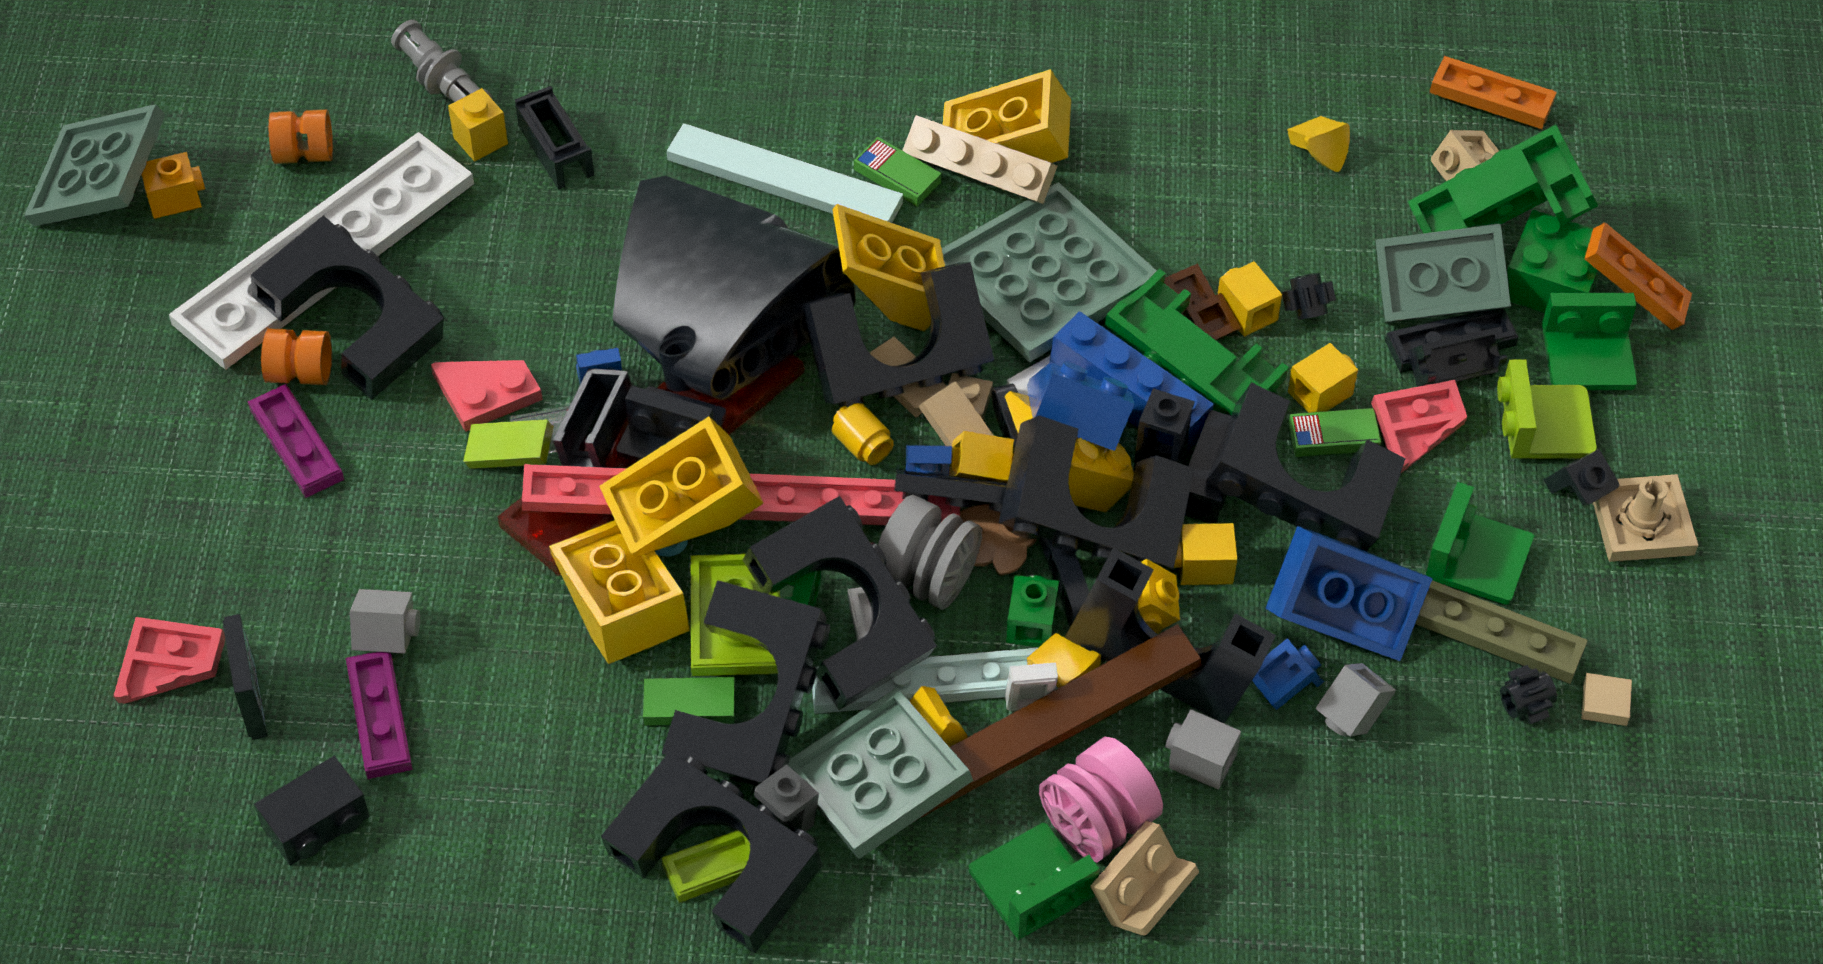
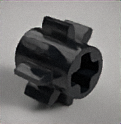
M1320 272L1289 279L1291 289L1281 292L1285 311L1296 310L1298 320L1328 314L1327 303L1336 301L1332 281L1322 282Z
M1528 665L1508 672L1510 680L1505 682V686L1501 687L1500 697L1509 716L1512 718L1519 717L1521 721L1527 719L1529 724L1550 717L1547 709L1552 708L1553 703L1557 701V691L1551 677L1545 671L1538 673L1537 668L1530 670Z

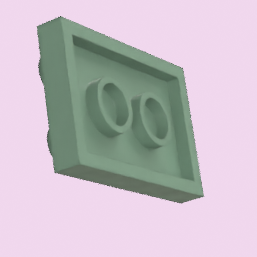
M1501 224L1375 240L1385 323L1511 307Z

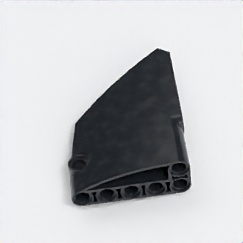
M661 176L640 180L622 250L614 301L613 323L662 365L666 387L669 390L685 392L693 389L718 400L726 399L810 342L801 303L840 293H850L854 307L856 301L854 282L843 272L838 246L788 229L785 222L773 213L677 179Z

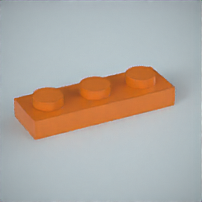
M1444 56L1430 88V93L1540 129H1543L1557 93L1556 91Z
M1607 223L1595 227L1592 231L1585 260L1625 293H1634L1635 301L1671 330L1684 325L1692 293Z

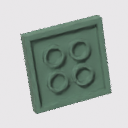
M155 104L63 125L24 217L33 226H39L128 207L133 199L140 176L146 167V161L153 144L159 135V130L165 117L163 111Z
M897 687L792 757L788 763L791 769L819 792L817 809L858 859L974 781L969 769Z

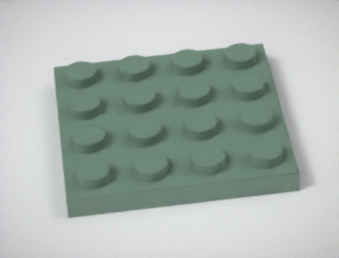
M1059 182L1049 187L1043 204L1028 199L942 248L945 266L958 262H971L984 319L1029 362L1052 349L1053 336L1079 311L1096 323L1106 318L1107 313L1119 301L1133 294L1157 271Z

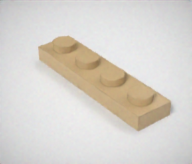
M917 115L914 118L902 150L916 159L1041 204L1045 201L1057 166L1050 162Z

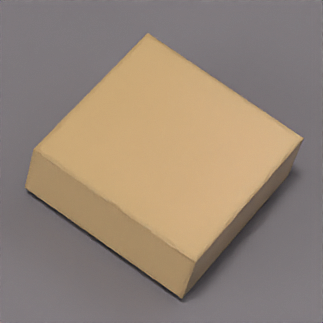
M1586 673L1583 685L1581 719L1627 726L1630 718L1632 680Z

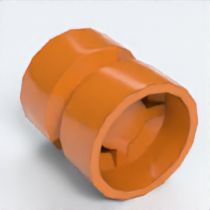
M328 109L306 110L301 117H298L294 111L271 112L269 115V144L273 163H297L300 157L303 156L308 162L332 161L333 136ZM302 134H307L308 140L302 141Z
M266 330L261 353L262 375L265 382L289 383L297 377L301 384L327 385L332 366V342L328 331L303 330L300 336L297 337L293 330Z

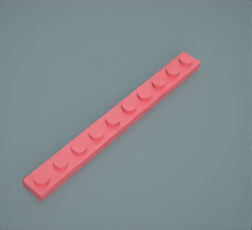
M524 464L522 511L612 514L599 486L626 468ZM749 474L764 504L746 514L740 520L794 522L840 496L846 506L850 505L857 511L862 524L887 525L898 505L904 500L902 499L903 492L894 490L895 480ZM929 495L928 502L939 506L942 510L941 522L953 513L960 516V507L945 504L946 497Z

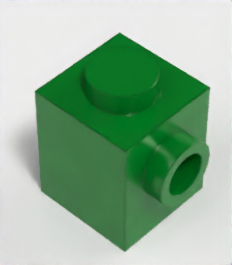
M1015 575L1007 619L1006 643L1039 648L1052 636L1057 609L1059 581L1049 580L1038 575L1028 577Z

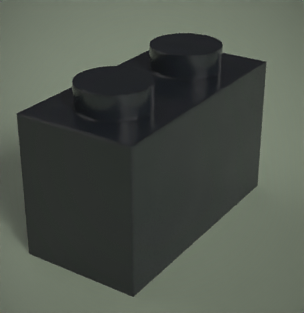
M335 755L254 803L261 827L289 866L301 859L314 856L321 850L323 845L341 834L353 832L364 820L370 817L364 794Z

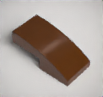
M1198 263L1165 277L1164 284L1176 293L1180 294L1184 289L1191 293L1189 306L1181 314L1216 341L1241 329L1223 294H1214Z

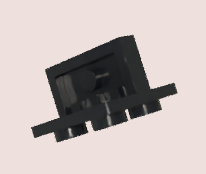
M631 386L625 398L628 426L616 448L617 455L638 462L707 417H710L721 427L726 418V409L651 386L646 389Z

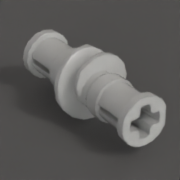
M408 20L395 30L391 38L392 46L398 51H404L412 59L413 64L418 68L416 80L420 85L425 86L429 94H440L442 92L447 98L456 102L466 96L463 92L469 95L480 89L471 80L470 75L462 68H459L462 61L461 53L457 49L443 52L442 48L435 41L428 38L422 32V25L418 21ZM408 32L411 35L410 38H408L404 33ZM483 89L492 99V95L486 89Z

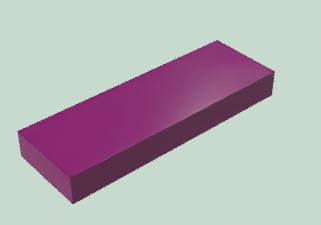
M287 384L248 401L251 413L305 498L344 480L341 468Z
M372 652L346 658L367 779L413 770L391 652Z

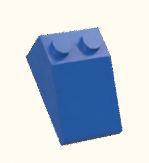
M1050 362L1029 379L1027 391L1033 418L1040 415L1078 428V438L1115 451L1135 404L1131 392L1127 391L1128 386L1110 377H1104L1103 381L1087 376V370L1070 362H1063L1062 366Z
M1297 526L1266 609L1282 619L1401 661L1433 578Z

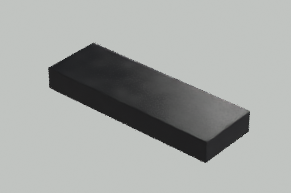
M1502 308L1473 312L1390 331L1386 334L1385 342L1399 372L1402 373L1413 370L1408 350L1423 344L1500 326L1504 338L1501 342L1497 343L1498 350L1517 346L1519 337L1505 309Z

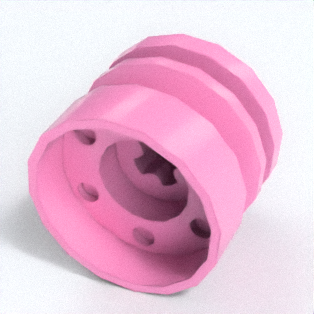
M1106 736L1077 756L1076 765L1068 763L1058 770L1057 774H1053L1043 781L1039 787L1043 808L1055 829L1078 854L1083 857L1090 855L1094 862H1099L1109 855L1112 849L1121 846L1126 842L1127 833L1134 835L1145 821L1152 822L1162 814L1163 810L1160 791L1152 775L1141 760L1127 746L1115 738Z

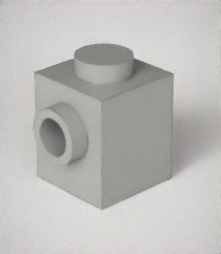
M359 589L350 609L352 650L405 653L411 637H417L420 628V611L413 609L412 592Z
M1363 663L1349 664L1343 667L1315 709L1326 717V725L1339 735L1347 737L1348 735L1367 734L1397 690Z
M1190 710L1183 725L1176 722L1168 736L1165 747L1171 750L1169 768L1219 790L1237 756L1241 731Z

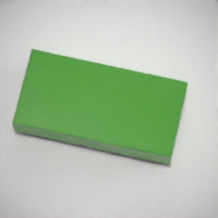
M734 677L644 679V726L671 725L675 710L720 723L735 724Z

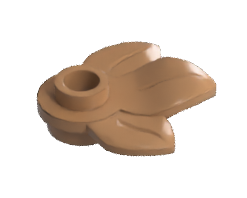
M989 504L973 506L961 511L960 517L963 523L970 520L982 528V541L974 566H986L993 563L996 572L1002 576L1015 572L1025 563L1027 548L1031 547L1037 539L1022 538L1011 533L1013 531L1012 527L999 523L1001 512L990 510Z

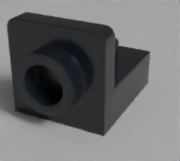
M1600 449L1575 460L1543 479L1551 494L1567 487L1570 494L1576 493L1584 506L1592 504L1620 486Z

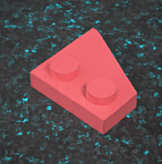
M524 360L436 362L431 364L433 376L465 432L470 430L471 424L488 423L543 400L541 389Z
M1455 380L1374 395L1371 402L1386 449L1406 458L1401 473L1463 426L1467 419Z
M136 617L113 697L118 703L126 704L216 677L225 643L223 629Z

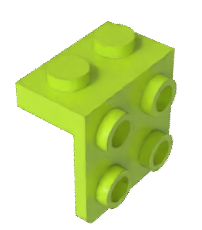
M1509 360L1505 377H1499L1497 394L1499 402H1503L1502 429L1503 435L1508 436L1511 459L1581 458L1595 451L1597 445L1587 389L1581 385H1530L1527 361Z

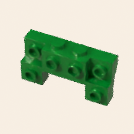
M1557 125L1510 149L1498 151L1491 159L1473 168L1460 171L1454 178L1408 201L1423 234L1503 224L1547 200L1560 225L1598 207Z
M1160 268L1138 290L1119 301L1107 313L1105 322L1107 329L1212 402V410L1232 415L1235 404L1251 382L1273 393L1286 380L1289 367L1282 362L1277 368H1274L1260 357L1262 347L1257 343L1235 364L1237 356L1181 314L1189 306L1191 293L1184 289L1178 294L1164 284L1166 273Z

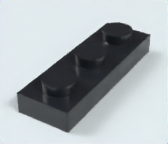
M896 469L894 484L895 491L903 492L902 499L915 495L928 501L929 495L946 497L945 504L958 507H971L972 500L989 502L990 510L1000 512L1007 487L1005 482Z

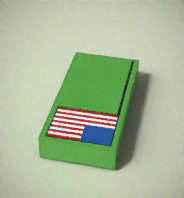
M879 137L853 161L856 172L884 188L902 193L903 199L917 207L941 183L942 173Z
M1374 408L1290 414L1288 424L1295 457L1356 453L1367 439L1381 445Z

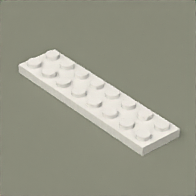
M418 132L169 314L171 324L226 370L263 342L267 329H281L336 288H328L316 293L282 322L251 296V274L324 215L334 225H342L351 234L353 241L364 250L369 249L379 256L474 184L473 174Z

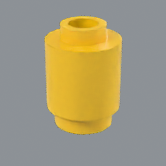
M856 403L848 408L843 406L835 414L832 433L859 461H866L869 465H875L885 459L891 452L894 441L890 438L889 429L864 404Z

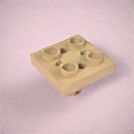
M1678 474L1617 479L1620 484L1619 488L1593 502L1609 562L1695 555L1698 543ZM1643 537L1652 538L1653 540L1647 541Z

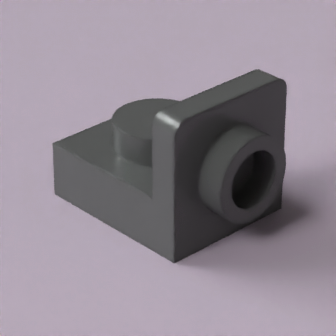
M787 764L756 786L754 796L781 820V823L788 824L794 830L798 828L805 832L814 826L819 792Z

